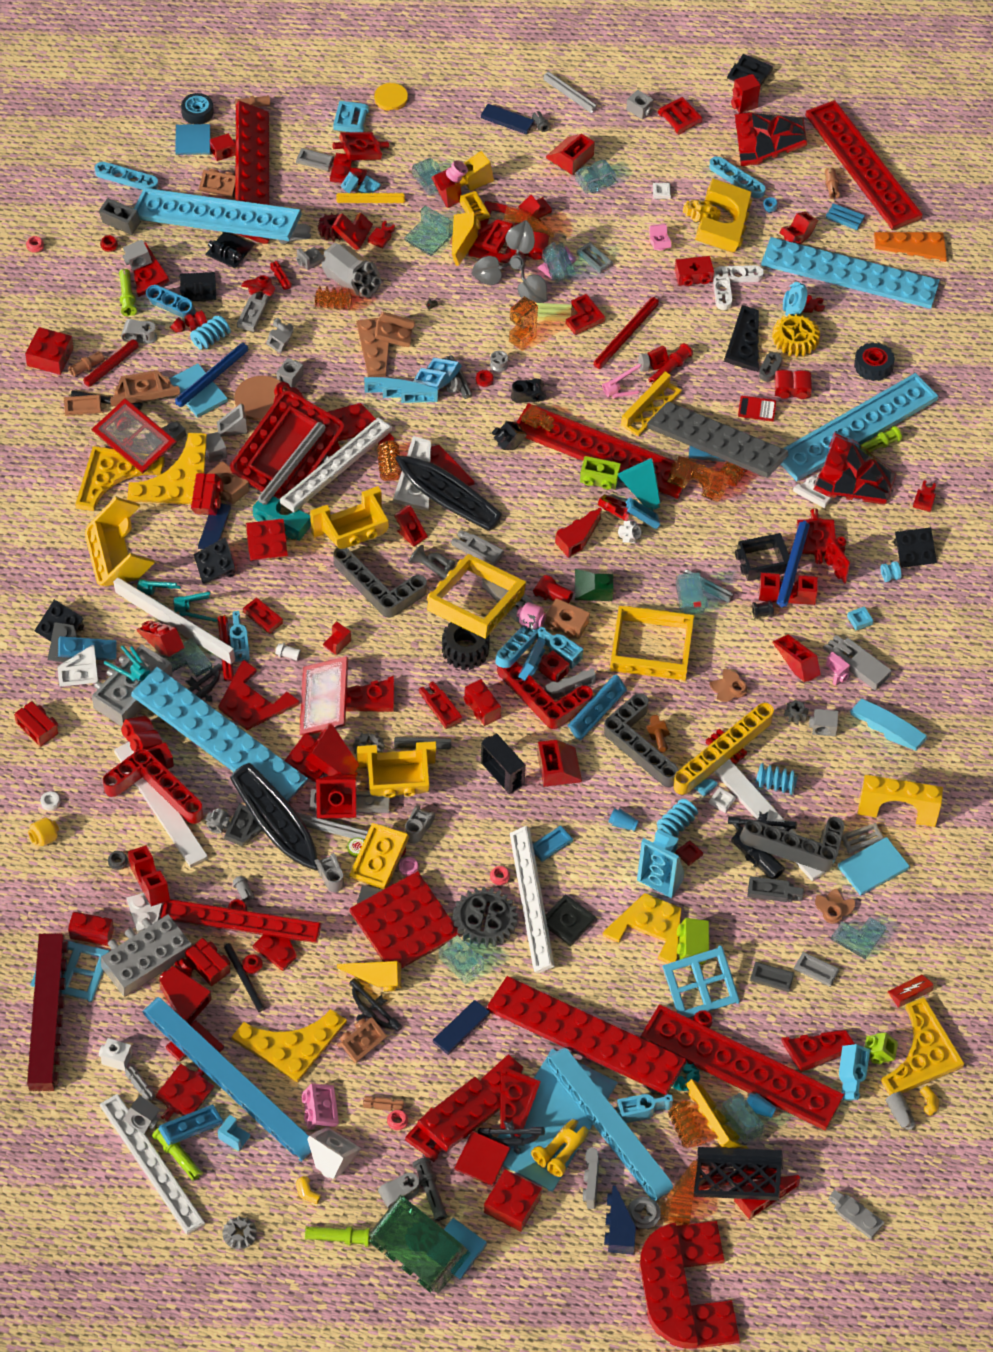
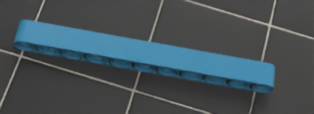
M157 997L142 1011L145 1017L265 1130L290 1153L296 1154L300 1158L299 1161L302 1162L311 1153L308 1143L309 1136L161 998Z

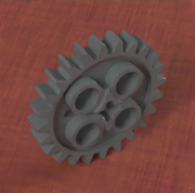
M485 887L482 888V892L475 888L473 894L468 890L467 897L461 895L460 901H456V907L453 909L452 920L455 921L454 927L458 928L457 933L463 934V940L470 938V944L476 941L477 947L481 943H484L486 948H488L489 943L496 947V941L503 944L504 938L509 940L510 933L514 934L515 927H517L518 913H516L517 907L513 906V900L507 901V894L500 896L501 890L493 893L492 887L489 892L486 891ZM490 903L484 931H480L486 904Z

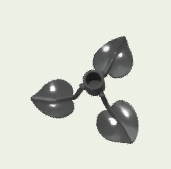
M524 220L512 227L506 234L508 247L516 250V254L511 257L510 261L499 266V260L496 257L485 256L474 265L472 276L481 283L495 285L502 277L500 269L511 265L514 269H521L523 282L517 288L520 297L529 303H544L548 300L545 280L536 274L529 275L525 279V267L523 265L526 263V257L523 253L527 254L533 249L535 238L529 222Z

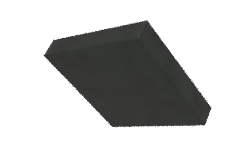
M566 894L545 915L548 930L570 946L596 920V916Z

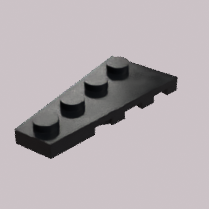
M745 305L741 306L723 362L758 372L759 310Z

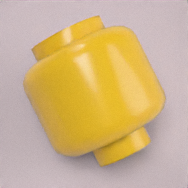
M44 817L30 825V830L28 831L29 838L33 844L45 846L57 839L59 826L56 821H51L49 818Z

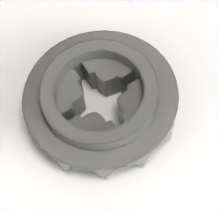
M369 731L366 734L361 733L359 737H355L353 750L356 755L357 746H366L368 740H370L371 745H377V753H383V738H380L377 733L371 734Z
M647 1197L634 1199L627 1208L635 1226L639 1230H649L651 1227L656 1226L661 1216L659 1205ZM644 1207H646L649 1216H645L641 1220V1214L638 1212H642Z
M238 1216L234 1219L230 1218L229 1222L226 1225L224 1224L222 1234L228 1246L234 1249H244L253 1244L257 1236V1230L254 1222L250 1221L248 1217ZM235 1226L240 1230L244 1229V1238L240 1234L234 1235L236 1233Z

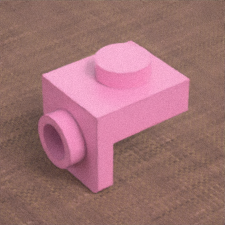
M650 225V243L654 250L662 251L666 248H671V240L667 235V225Z
M831 652L827 656L826 666L835 673L833 684L836 686L839 682L843 683L847 680L850 665L841 656Z

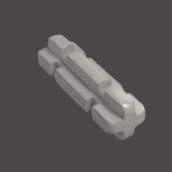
M134 1066L127 1068L125 1075L129 1080L131 1079V1083L139 1094H142V1097L148 1101L153 1100L155 1093L149 1088L143 1077L137 1073V1069Z

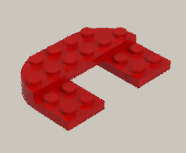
M717 1221L676 1226L675 1222L664 1225L647 1238L641 1250L639 1271L642 1278L648 1320L659 1336L680 1348L697 1349L740 1343L732 1300L691 1305L684 1268L724 1263L725 1261Z

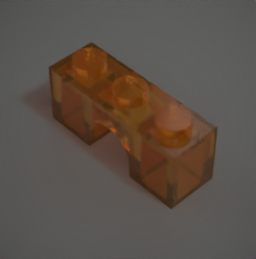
M525 296L510 308V320L516 326L509 331V342L521 351L535 341L537 337L538 305Z
M678 456L672 464L667 482L685 488L690 480H696L702 486L701 496L718 502L724 495L729 476L712 470L703 464L691 461L686 457Z

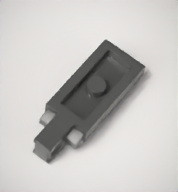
M753 876L749 878L747 894L749 898L792 902V899L803 900L804 888L794 887V884H790L789 881Z

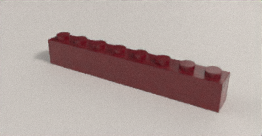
M39 933L27 1076L29 1091H54L55 1084L59 1083V1072H56V1065H60V1053H57L58 1046L62 1044V1035L59 1034V1027H63V1015H60V1010L64 1009L62 990L66 989V979L63 978V972L67 971V959H64L65 953H68L69 948L68 941H65L63 933Z

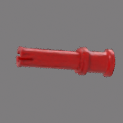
M682 343L676 352L670 354L669 360L648 379L649 383L655 382L664 372L670 374L676 367H681L684 364L683 361L693 355L691 347Z

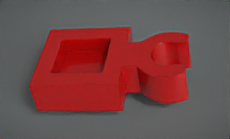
M384 221L382 228L376 227L368 237V243L383 249L391 239L390 233L394 232L395 225L393 224L388 228L386 227L387 221Z
M807 295L806 304L802 312L824 311L825 306L819 305L823 303L824 299L820 297L812 299V295Z
M924 480L921 490L918 489L913 508L931 512L936 496L934 494L936 483H933L932 487H927V481Z

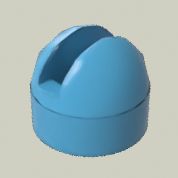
M769 197L763 202L764 209L770 213L777 210L778 204L775 198Z

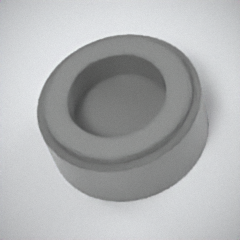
M647 353L639 354L638 364H641V372L648 371L650 368V359Z

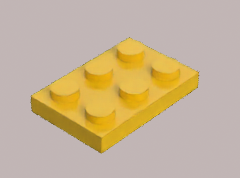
M372 823L349 877L359 882L386 889L407 844L409 835Z

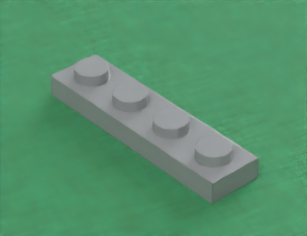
M311 789L310 810L317 811L316 790ZM356 791V812L389 813L390 798L373 796L369 791Z

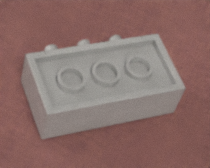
M142 644L136 649L145 665L150 669V673L158 667L170 677L173 676L172 665L169 661ZM121 656L119 662L122 665L119 668L131 673L130 667L134 663L129 657ZM110 668L107 671V675L110 677L104 683L97 681L94 685L97 691L92 695L93 708L120 726H123L125 719L133 718L144 707L143 704L131 696V692L141 682L138 680L133 682L129 677Z
M169 914L153 924L148 918H144L142 924L145 929L138 934H135L131 928L127 929L125 934L129 939L121 945H118L114 939L108 942L112 950L101 957V968L124 997L173 966L177 960L180 961L182 958H185V951L192 946Z

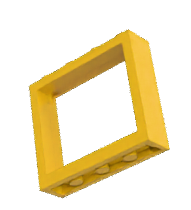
M467 554L458 561L457 566L453 570L448 572L447 577L438 583L437 588L428 594L427 610L486 639L525 595L526 581ZM467 571L509 590L484 619L442 599Z
M619 605L610 671L686 681L694 615ZM623 620L686 628L682 664L618 656Z

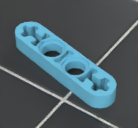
M716 156L710 159V170L734 186L751 191V196L754 198H762L765 195V185L721 157ZM733 172L735 175L729 176L726 173ZM741 180H745V181H747L748 183H747V184H741L740 181H741Z
M99 162L94 167L96 176L141 190L144 188L156 190L158 188V179L153 175L107 162ZM116 173L123 174L121 177L114 176ZM136 177L139 180L134 182L130 179Z
M522 626L497 652L495 663L502 668L511 667L536 640L538 629L533 630Z

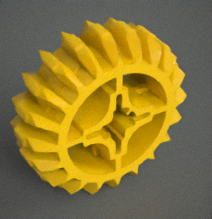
M788 314L787 317L782 316L781 320H777L776 325L773 327L772 338L774 345H777V350L782 349L783 354L788 352L789 357L794 353L797 358L799 353L804 357L806 353L810 354L812 350L815 351L820 342L821 334L819 326L816 325L815 321H811L810 317L804 318V315L797 316L795 314L791 316Z

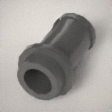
M536 111L539 117L534 112L532 119L537 124V129L541 132L548 131L550 128L549 121L543 117L540 111Z

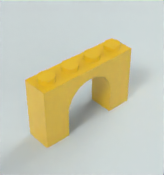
M712 178L704 201L707 200L711 204L727 210L733 217L734 222L722 223L703 216L698 226L695 240L730 252H735L737 247L740 248L743 242L741 234L743 235L746 229L744 222L747 221L749 216L747 209L752 204V199H750L751 191Z
M864 775L857 815L877 818L879 807L883 803L901 801L909 803L917 809L916 824L935 827L942 804L943 787Z

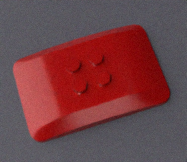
M284 391L278 396L231 462L230 471L234 475L247 480L249 485L263 492L316 423L321 422L325 425V431L273 495L281 499L320 466L341 435L344 424L337 417L294 392Z

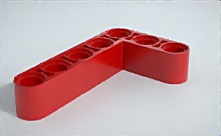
M517 661L509 668H502L497 665L498 675L541 721L551 729L560 728L575 718L593 698V690L589 686L583 685L555 702L530 675H528L525 681L518 677L522 666Z
M145 749L135 751L103 777L104 791L109 797L120 795L143 778L189 823L196 824L203 819L201 801Z

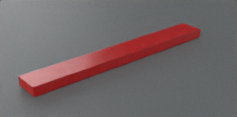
M172 899L164 902L161 918L169 914L173 921L316 944H318L322 926L320 922Z

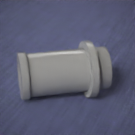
M238 876L233 880V887L239 892L242 901L246 902V898L249 900L253 899L254 894L247 884V878Z

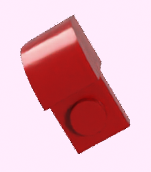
M806 211L796 213L792 224L782 227L779 233L788 242L802 244L811 236L819 220Z

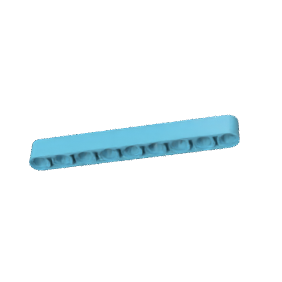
M562 1048L548 1056L546 1063L551 1072L652 1200L657 1201L671 1192L673 1185L668 1176L566 1048Z

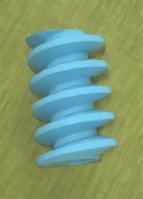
M214 316L207 323L193 330L190 333V337L194 345L202 350V346L207 349L209 344H214V340L219 341L220 336L224 338L226 336L225 332L230 334L231 329L222 316Z
M761 763L756 783L757 781L759 782L760 788L766 783L767 790H770L772 785H774V791L776 792L782 787V793L784 794L789 789L790 795H793L798 775L795 777L794 770L787 775L786 768L780 773L778 766L772 771L770 764L764 769V763Z
M680 799L667 814L663 815L662 819L658 820L657 828L669 835L678 837L679 831L683 832L685 827H688L690 822L695 820L694 815H698V811L690 801Z

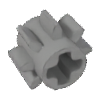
M215 809L213 813L208 812L205 819L207 821L206 825H208L207 828L216 834H220L223 829L227 831L231 823L229 822L228 813L221 809Z

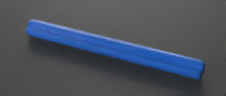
M245 343L239 344L175 399V404L179 407L187 404L248 352V345H245Z
M807 521L799 522L777 599V605H780L781 608L787 606L810 527Z

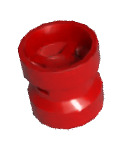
M202 310L197 311L194 315L188 314L184 316L186 326L190 327V332L207 323Z

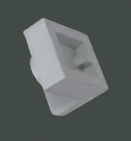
M315 247L305 252L301 248L297 249L296 260L300 266H304L307 270L325 261L324 256Z

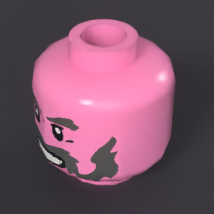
M527 602L523 607H519L517 617H519L520 625L536 630L538 627L543 626L546 613H544L543 607Z

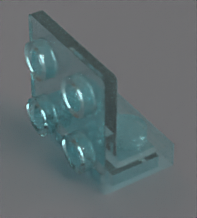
M424 206L421 209V221L404 237V240L432 256L452 237L453 221Z
M553 242L542 251L543 260L550 269L549 274L556 283L576 276L563 243L556 245Z

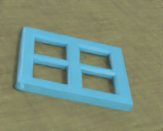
M68 941V950H72V954L67 965V971L63 976L66 979V989L62 990V994L92 1002L104 971L101 968V957L110 952V950ZM81 953L99 957L95 971L76 967ZM73 973L92 977L87 991L69 987ZM35 974L30 984L32 987H35Z
M721 945L716 949L662 965L676 1011L687 1018L694 1016L695 1013L701 1010L711 1011L729 1004L740 1003ZM717 957L722 974L704 979L699 962ZM691 965L696 982L678 988L673 970ZM724 979L730 996L712 1002L706 984ZM698 987L703 1005L685 1010L680 993Z

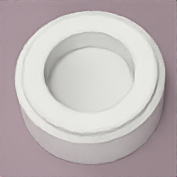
M52 791L44 793L40 799L42 808L47 811L56 810L61 803L60 796Z

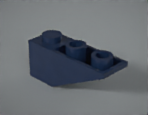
M612 1186V1193L607 1194V1206H611L610 1213L606 1212L605 1225L609 1226V1232H605L604 1245H608L609 1253L633 1254L636 1226L617 1187Z

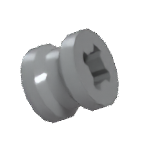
M500 350L491 354L490 368L495 372L505 371L508 367V355Z

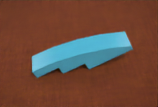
M364 377L365 393L383 392V398L401 397V403L438 401V390L421 383L384 377Z
M860 699L850 710L852 716L867 722L868 727L884 733L885 738L894 743L917 751L927 740V735L905 720L864 699Z

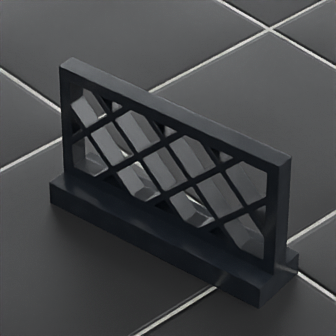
M698 1147L694 1197L779 1200L784 1163L782 1150ZM702 1166H712L714 1169L706 1175L702 1171ZM725 1167H733L735 1169L729 1175L722 1171ZM746 1168H754L756 1170L750 1176L743 1172ZM767 1169H777V1172L771 1177L764 1171ZM719 1173L723 1179L715 1184L710 1178ZM740 1174L744 1180L736 1184L732 1178ZM759 1175L766 1179L760 1185L753 1181ZM706 1181L712 1186L708 1190H699L700 1185ZM727 1182L733 1187L729 1191H723L720 1188ZM748 1183L754 1187L750 1192H744L741 1189ZM771 1184L775 1188V1193H765L762 1189Z

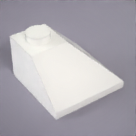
M328 1126L308 1137L315 1166L327 1178L335 1179L340 1176L361 1150L360 1147Z

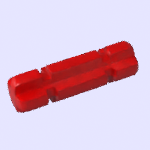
M278 261L271 262L270 268L272 272H275L274 275L279 283L282 284V288L284 290L290 289L292 283L283 268L280 267V263Z

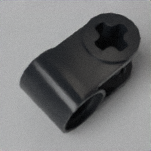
M541 379L513 382L511 389L512 401L516 403L544 401L546 393L543 391V381Z

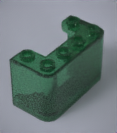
M401 1194L368 1234L370 1237L369 1242L381 1253L386 1250L384 1255L391 1261L395 1262L398 1260L403 1265L400 1268L410 1276L412 1273L418 1276L417 1282L430 1293L433 1290L439 1293L471 1254L459 1241Z

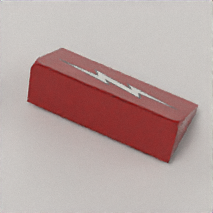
M921 974L889 990L888 994L897 1007L900 1008L932 992L934 984Z

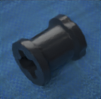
M768 600L767 603L759 604L752 602L754 619L761 616H774L771 600Z

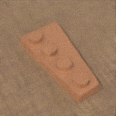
M378 318L356 321L368 377H386L389 342L375 339L376 321Z

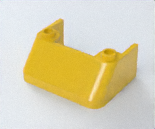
M115 497L88 524L85 537L97 584L106 587L112 586L117 578L125 582L136 581L155 563V560L132 553L128 555L124 537L132 529L130 517L141 507L139 503Z

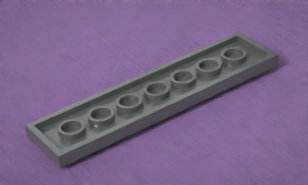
M669 401L647 422V427L653 431L766 478L788 457V450Z

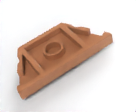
M158 370L121 376L119 385L114 390L115 395L113 398L111 397L110 402L111 407L117 406L124 398L131 403L180 395V388L178 386L174 387L171 384V380L162 376Z

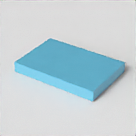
M196 364L169 378V380H171V384L174 387L178 386L180 388V394H182L206 372L199 364ZM212 381L186 405L198 418L227 403L228 398Z
M887 837L838 863V868L860 896L907 871L910 867Z

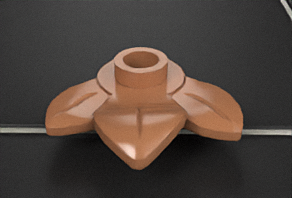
M723 669V679L710 681L709 683L711 689L718 693L717 700L728 702L734 698H741L747 693L745 682L740 680L736 672L729 669Z
M834 889L826 897L816 895L815 905L823 913V918L826 922L836 924L842 920L843 916L850 915L853 912L855 900H843L838 889ZM830 913H835L836 916H831V915H829V914H830Z

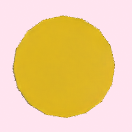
M386 83L375 90L374 99L376 105L383 110H399L406 105L408 93L402 85Z

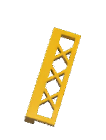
M664 372L622 415V427L639 437L647 428V422L668 401L672 403L682 390L670 383V374ZM667 388L675 392L673 395H664V391ZM655 400H663V405L654 407L653 402ZM644 411H652L653 415L643 418L642 413ZM634 422L642 423V427L639 430L631 425Z

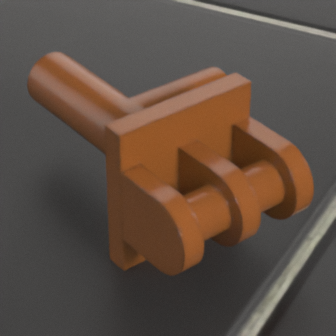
M653 715L650 717V725H647L646 728L651 739L657 741L658 751L663 753L668 749L664 737L669 736L670 732L665 720L660 721L658 715Z

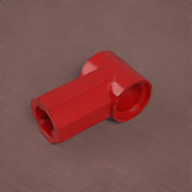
M543 575L533 589L534 595L543 597V600L550 599L555 601L557 598L569 604L573 597V591L556 584V581L548 575Z

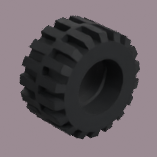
M450 622L448 627H445L444 633H442V653L444 659H447L449 665L453 663L455 668L461 666V670H465V667H469V670H471L473 665H476V667L481 666V662L484 663L486 657L489 656L490 634L485 639ZM469 640L475 644L465 647L457 644V642Z

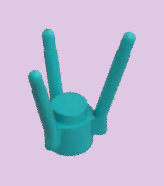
M142 579L139 580L137 589L148 596L154 594L156 587L181 588L177 583Z
M210 592L174 597V611L179 612L180 616H189L213 622L218 621L216 618L186 612L190 610V602L208 599V595L211 594Z
M121 646V649L134 663L130 667L131 673L104 661L105 665L129 677L133 682L136 680L142 682L150 674V669L145 665L133 646L130 647L133 655L125 646Z

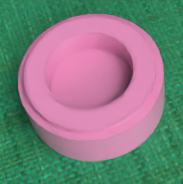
M405 857L399 862V872L403 876L408 877L419 869L417 860L412 857Z

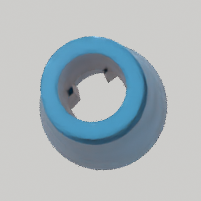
M614 808L608 822L614 827L635 831L639 820H636L620 808L619 810Z
M750 1093L744 1105V1108L749 1110L748 1112L772 1118L776 1110V1106L758 1093Z

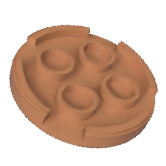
M254 376L246 379L235 391V406L237 407L241 403L244 404L246 418L261 421L273 405L275 398L274 389L281 381L270 376Z

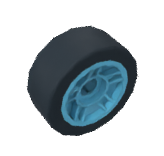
M202 93L186 96L181 103L183 119L191 124H204L210 121L214 114L212 99Z

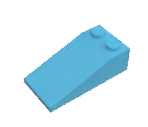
M643 838L637 881L672 898L684 879V869L680 857Z

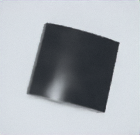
M742 54L738 63L732 67L727 79L735 81L740 77L753 74L759 84L762 85L772 72L773 66Z

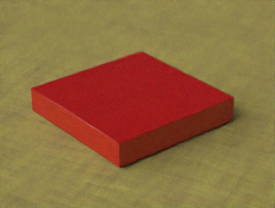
M472 1131L454 1170L493 1187L509 1154L510 1147Z

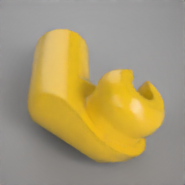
M927 1085L921 1089L920 1093L927 1100L924 1111L931 1116L939 1110V1098Z
M307 1176L297 1179L296 1187L299 1196L309 1202L318 1204L321 1195L311 1191L310 1179Z

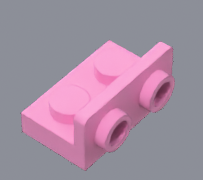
M311 1083L302 1094V1102L305 1107L304 1120L307 1123V1129L312 1130L316 1125L336 1127L339 1124L334 1086Z

